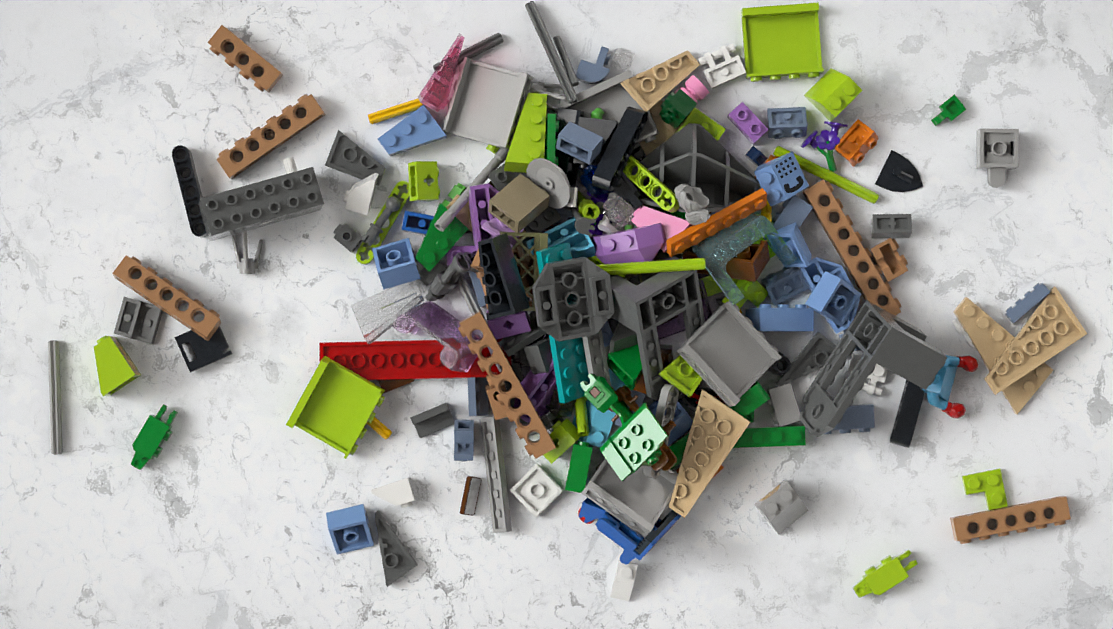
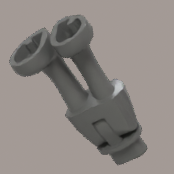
M458 252L453 257L445 273H438L428 289V294L425 296L426 300L436 301L437 299H442L445 294L450 293L458 285V279L461 274H465L469 270L474 273L479 272L470 267L475 255L470 252H465L464 254Z

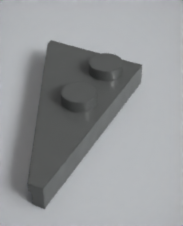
M817 331L792 362L790 370L784 373L776 384L778 386L786 385L797 378L817 371L824 366L836 345Z
M378 510L375 512V522L385 583L388 587L418 564Z

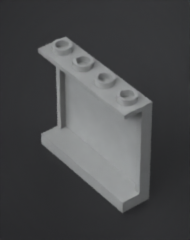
M464 57V61L459 66L460 74L458 80L455 81L453 86V97L448 102L449 110L447 116L444 117L442 122L443 131L509 150L533 77L528 73H518Z
M627 70L576 94L578 101L573 104H569L567 99L560 102L563 109L584 111V117L591 118V112L596 108H601L604 111L602 119L620 122L626 108L629 106L643 110L620 84L634 77L631 70ZM649 110L647 111L648 119L634 149L639 147L638 143L643 141L649 143L656 139V135L660 134Z
M730 301L723 303L677 352L729 407H732L740 401L739 398L769 367L782 357L778 354L779 350L774 345H770L765 340V335L761 331H757L752 326V321L748 317H744L739 312V307Z
M605 458L582 491V494L645 538L651 532L654 524L670 502L678 473L670 469L668 471L662 470L660 476L654 479L645 476L644 466H641L636 472L628 476L624 481H621Z

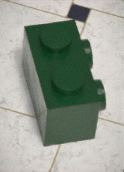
M681 89L676 94L672 91L661 104L662 110L659 115L665 123L670 124L676 129L697 103Z

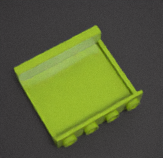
M819 2L741 9L746 79H751V82L762 81V78L770 77V80H780L781 76L797 79L800 78V75L807 74L809 78L819 77V74L824 72V68H822L818 18Z
M324 356L286 425L290 428L296 426L344 453V458L346 459L350 454L353 456L357 450L358 445H356L358 438L362 440L367 432L365 426L367 422L371 424L376 415L373 411L376 406L380 407L385 399L382 395L385 390Z

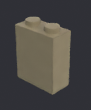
M519 174L489 200L488 212L518 234L548 208L550 195L544 189L535 185L531 179Z

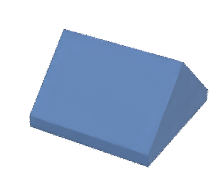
M796 222L769 233L784 267H808L810 265L812 254Z

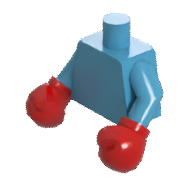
M945 355L947 357L945 365L938 371L933 383L926 390L923 388L922 390L927 394L928 402L931 405L942 409L951 418L959 419L965 415V406L960 403L948 402L957 368L960 367L968 372H974L978 369V362L976 358L970 355L956 357Z

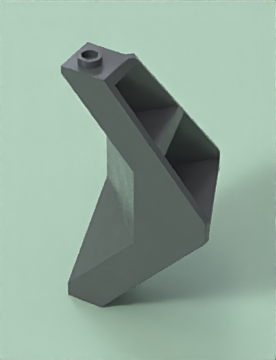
M688 123L639 161L674 194L675 188L681 184L701 188L703 195L709 199V204L705 208L709 212L721 211L759 190L758 180L701 124ZM637 166L632 169V176L637 174ZM646 177L644 179V186H647L649 184V177ZM633 183L640 194L638 199L642 204L660 207ZM661 187L656 190V197L661 195ZM666 198L665 201H667L671 206V200ZM679 207V209L677 210L686 213V211L681 207Z

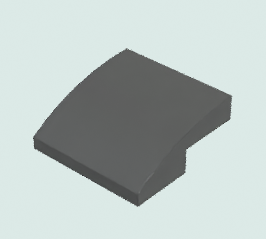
M124 297L113 334L154 344L163 311L153 304Z

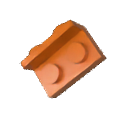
M857 119L842 136L840 143L835 146L834 150L854 167L864 159L865 154L870 149L875 147L879 138L875 131Z

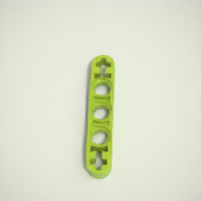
M630 155L623 173L662 209L670 213L676 212L680 206L675 194ZM637 166L638 172L632 176V169ZM646 177H649V184L647 186H644V179ZM661 187L662 193L656 197L655 192ZM666 198L671 200V206L667 201H665Z
M400 181L393 188L389 197H393L394 194L399 195V186L407 185L408 193H403L400 197L404 199L401 202L400 209L392 212L389 216V226L381 228L383 233L379 234V243L370 247L376 248L381 246L409 199L408 182ZM386 202L373 224L376 223V221L379 219L383 211L386 209ZM362 241L356 252V259L359 263L365 265L371 263L374 255L369 250L368 256L370 258L368 260L364 259V261L361 260L360 253H364L367 250V247H364L365 243Z

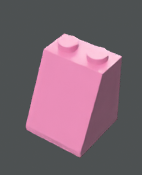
M643 206V208L639 207L634 212V218L631 220L637 227L661 223L665 241L693 226L684 218ZM665 242L660 249L666 253L667 243Z

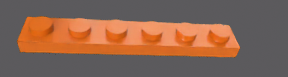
M761 188L711 215L707 222L693 225L667 239V253L671 257L680 254L709 236H713L722 229L730 227L733 223L745 219L757 210L763 209L767 206L766 191Z

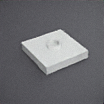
M538 464L534 465L510 489L512 494L536 518L564 491Z

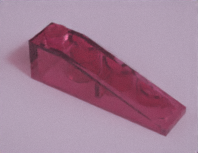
M459 33L418 95L420 103L437 112L440 109H444L449 102L447 98L449 97L465 38L461 33Z

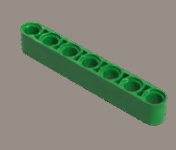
M757 383L739 398L740 401L735 406L730 408L741 416L746 417L768 401L770 397L760 383ZM689 433L669 447L677 458V462L670 470L682 462Z

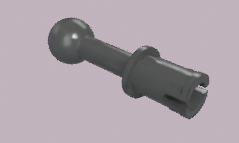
M389 197L386 201V209L375 224L370 223L371 227L361 239L365 244L368 243L369 246H372L378 235L383 233L381 228L391 213L400 209L401 202L397 197Z

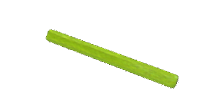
M777 146L773 155L781 157L790 153V151ZM794 153L801 169L873 204L877 202L879 198L877 193Z
M704 258L598 264L597 266L610 275L704 270L706 268V261Z

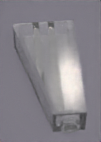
M415 280L401 284L351 305L363 337L368 344L374 342L424 301L422 294L425 291L421 282L417 283Z

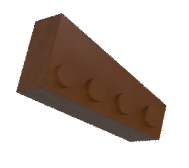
M761 240L760 244H752L751 241H743V244H732V241H724L720 244H714V241H701L682 252L683 259H705L706 268L704 270H697V274L754 282L757 281L770 260L768 240Z

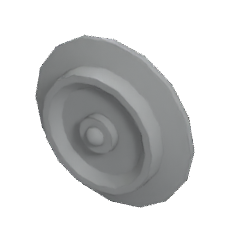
M543 158L534 159L530 162L526 171L527 178L531 179L535 185L544 189L550 195L548 206L552 208H563L569 203L571 191L569 181L563 170L556 164Z

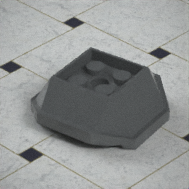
M586 257L546 263L533 285L537 325L557 341L596 335L606 321L614 314L610 274ZM573 294V300L567 303V297Z

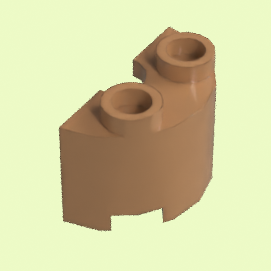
M889 238L870 249L875 263L879 266L888 282L908 271L906 267L908 262L903 254L901 256L898 254L897 249L899 245L895 238Z

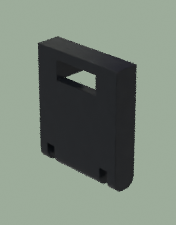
M220 326L209 341L192 330L174 337L190 373L232 355L231 350L223 353V350L229 348V345ZM190 343L196 359L189 362L182 346Z

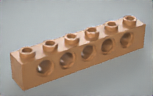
M312 94L301 96L297 100L298 103L296 105L285 107L280 116L269 118L266 121L267 125L262 128H255L250 132L251 136L246 139L244 137L234 143L235 147L230 150L227 148L218 154L220 157L216 160L231 180L326 115ZM299 109H306L307 114L304 118L297 117ZM290 120L291 126L288 129H282V121ZM273 130L275 137L272 140H266V133ZM253 141L259 143V148L256 151L250 150V144ZM237 152L243 153V159L240 162H235L234 155Z
M126 255L112 273L114 278L209 341L221 325L220 315L212 309L210 311L203 307L204 304L198 299L192 300L187 297L189 294L183 289L179 288L177 290L172 286L173 283L167 278L161 279L156 276L157 272L150 267L147 269L141 265L142 262L136 257L132 256L130 258ZM140 272L142 276L139 279H133V274ZM150 283L158 284L154 290L148 289ZM171 293L173 297L171 300H164V295ZM188 304L189 307L186 311H180V305ZM198 314L205 316L200 322L194 320Z
M1066 496L950 518L954 540L960 541V544L970 543L972 538L979 537V540L990 539V535L998 534V537L1009 535V531L1016 530L1017 533L1026 532L1029 527L1034 526L1036 529L1046 528L1049 523H1054L1055 526L1066 524V520L1071 519ZM1047 508H1051L1053 511L1050 518L1044 516V511ZM1029 511L1034 514L1031 522H1027L1025 519V515ZM1009 515H1013L1015 518V522L1011 526L1006 523ZM990 519L996 521L994 529H989L987 526ZM975 522L977 530L974 533H970L968 527L971 523Z

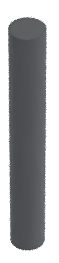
M555 36L553 41L572 86L575 87L579 85V81L560 36Z

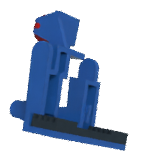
M588 497L582 502V507L578 511V517L586 524H591L595 519H599L595 524L597 529L624 549L619 559L625 565L635 558L641 560L681 517L674 510H671L663 520L658 518L651 532L643 538Z

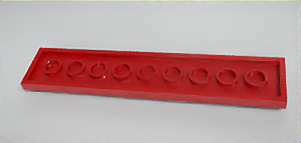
M468 339L319 343L320 361L326 356L367 380L486 378V375H488L486 370L482 372L477 363L480 359L477 354L473 355L468 347L470 341ZM484 347L481 351L482 355L485 357L491 356L488 347ZM504 352V354H505L507 360L509 361V363H510V365H511V367H512V358H511V356L508 357L507 354ZM496 364L492 365L491 371L493 373L497 372V374L500 373Z

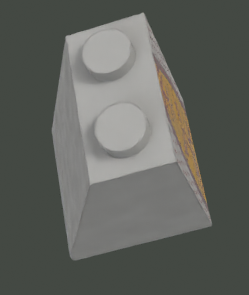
M786 481L780 483L754 504L778 535L808 511L799 495Z

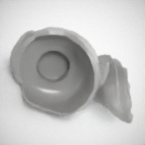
M686 184L677 186L674 190L679 206L686 211L685 218L687 222L692 225L707 222L710 214L705 208L709 204V199L703 195L702 189Z

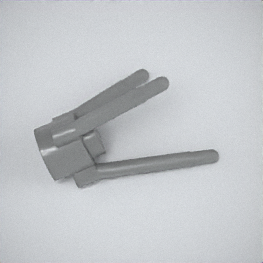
M539 82L538 84L533 83L530 89V93L547 94L548 97L561 100L567 99L565 96L547 92L548 89L546 88H562L560 84ZM547 103L548 109L552 110L553 112H558L557 108Z
M243 231L244 258L241 259L236 237L232 235L239 274H255V269H258L263 240H259L253 262V258H248L247 231Z

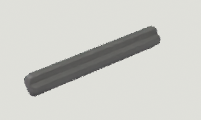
M496 33L433 65V69L439 75L464 61V57L471 59L503 43V38L500 33Z

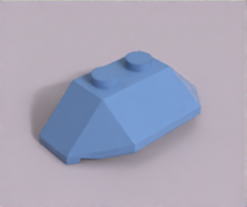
M815 257L811 260L808 267H799L811 294L825 271L841 278L853 287L840 264ZM860 298L842 327L825 318L835 334L850 326L856 316Z

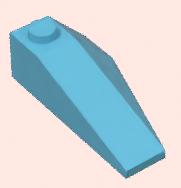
M609 368L611 387L616 391L625 384ZM587 399L586 408L590 434L584 437L581 436L579 440L601 447L608 439L613 424L611 419L616 414L610 410L602 413ZM575 414V415H574V418H573V421H572V424L577 428L576 414Z

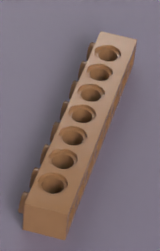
M823 179L802 192L808 203L813 206V212L865 301L868 300L895 316L901 313L899 308L902 306L896 297H892L890 293L892 289L889 283L882 280L880 276L882 272L879 266L872 263L871 258L873 257L868 248L864 249L861 244L863 239L859 232H854L851 227L853 222L849 215L845 216L841 210L844 207L839 198H834L832 194L834 190L831 184ZM820 197H827L829 205L822 206L819 203ZM830 213H836L839 216L837 223H832L829 220ZM841 229H845L848 232L846 240L839 237ZM850 246L857 247L858 254L856 256L849 254L848 249ZM860 262L867 264L868 270L866 273L859 271L858 265ZM870 279L877 281V288L874 290L868 287ZM880 295L887 298L885 306L878 304L877 300Z
M481 311L460 321L459 324L461 326L458 329L463 338L467 336L470 344H468L470 351L473 355L477 354L480 359L477 361L482 372L486 370L489 378H487V381L492 389L496 388L499 394L496 397L501 406L505 404L508 411L505 413L510 422L514 421L518 427L515 429L520 439H525L527 445L524 447L529 456L533 455L537 459L555 449L556 446ZM474 330H481L483 337L476 340L472 337V332ZM490 347L493 353L491 356L485 357L481 353L482 349ZM500 364L502 371L498 374L491 371L492 365ZM503 381H509L512 384L509 390L501 389L500 385ZM519 398L521 400L520 406L512 407L510 405L511 399ZM522 415H528L531 418L527 424H522L519 419ZM531 432H538L540 438L536 441L530 440L529 434Z

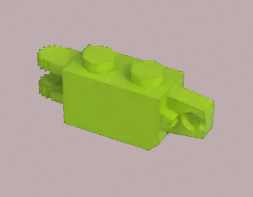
M907 550L897 557L889 555L880 561L882 564L878 567L871 566L865 570V575L862 576L863 579L853 587L856 595L859 598L870 593L881 595L908 578L909 576L906 572L918 563L916 560H912L903 567L900 561L909 557L912 554L911 551Z

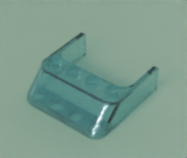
M757 212L733 223L728 228L722 229L715 235L709 236L697 245L691 246L698 258L705 259L706 269L733 305L741 301L744 295L728 275L726 264L762 236L765 240H768V245L784 267L797 260L769 219Z

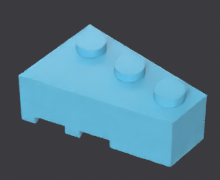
M575 218L544 232L548 233V248L562 243H570L572 259L595 256L596 250L589 236L581 234L575 229ZM534 238L526 242L528 250L534 245Z

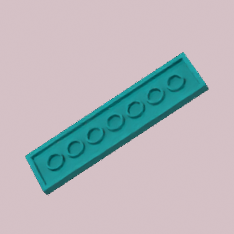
M562 243L536 251L539 275L546 263L572 259L570 243ZM573 294L567 297V303L573 300ZM549 335L559 403H567L583 397L584 390L580 383L587 381L590 384V379L588 378L589 373L582 337L557 341Z

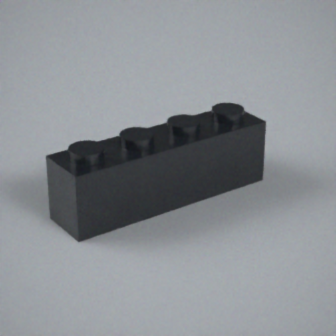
M558 108V112H555L556 121H559L558 133L555 132V139H558V134L569 121L578 125L579 117H584V111ZM555 150V157H558V167L566 174L570 187H576L578 165L573 163L574 157L560 150Z
M507 233L479 241L480 265L484 269L482 283L486 286V296H484L485 304H488L487 320L516 314L530 308Z

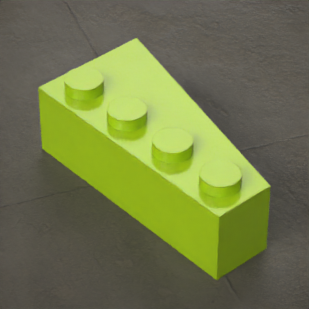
M527 94L505 160L504 171L527 173L530 162L538 158L544 159L547 94Z

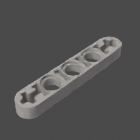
M665 384L662 387L655 418L662 427L670 420L673 421L679 397V389L671 384ZM669 437L664 440L666 445H668ZM644 466L643 471L645 476L656 479L660 476L662 469L655 471L651 466Z

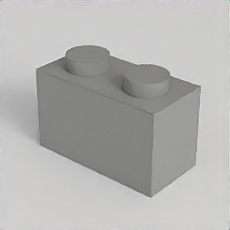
M791 383L767 390L770 397L767 403L769 406L772 405L774 410L771 413L774 424L778 423V427L801 421L800 411Z

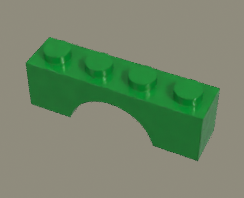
M805 426L746 428L733 448L806 445Z

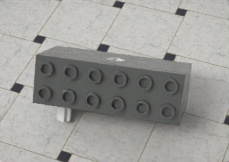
M289 157L282 160L286 171L285 175L200 198L199 208L209 242L321 210L324 202L314 168L310 167L297 171L294 157Z

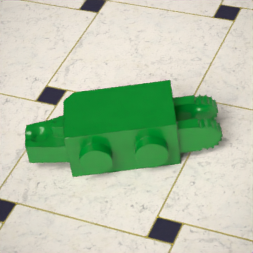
M164 404L156 416L149 415L132 444L133 450L136 452L131 465L139 470H142L149 460L154 459V457L158 458L163 449L161 447L164 440L168 441L172 435L171 424L178 412L175 410L171 412L167 422L161 420L167 410V406Z

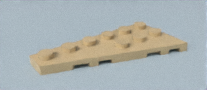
M1055 286L1050 290V293L1044 298L984 378L995 395L1087 334Z
M965 297L953 312L990 372L1015 337L969 298ZM1046 363L1041 364L1002 390L1003 395L1010 403L1015 414L1021 411L1052 373L1053 369Z
M703 389L669 504V508L684 518L750 423L749 420Z

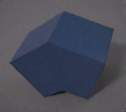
M754 146L745 155L757 166L762 165L768 159Z

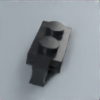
M622 172L613 193L626 207L630 204L636 211L643 205L638 199L640 194L634 184Z

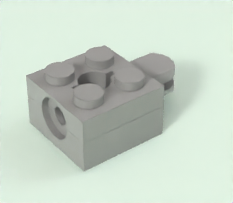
M979 129L976 131V169H987L988 184L994 188L1001 187L1006 183V169L1018 168L1019 129Z

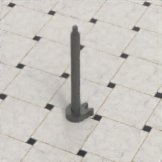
M569 207L576 219L575 229L577 232L591 237L592 234L588 230H595L594 226L590 224L595 223L596 220L594 218L582 217L577 207Z

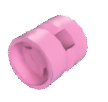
M693 75L685 82V87L679 88L697 104V100H703L709 94L708 89Z

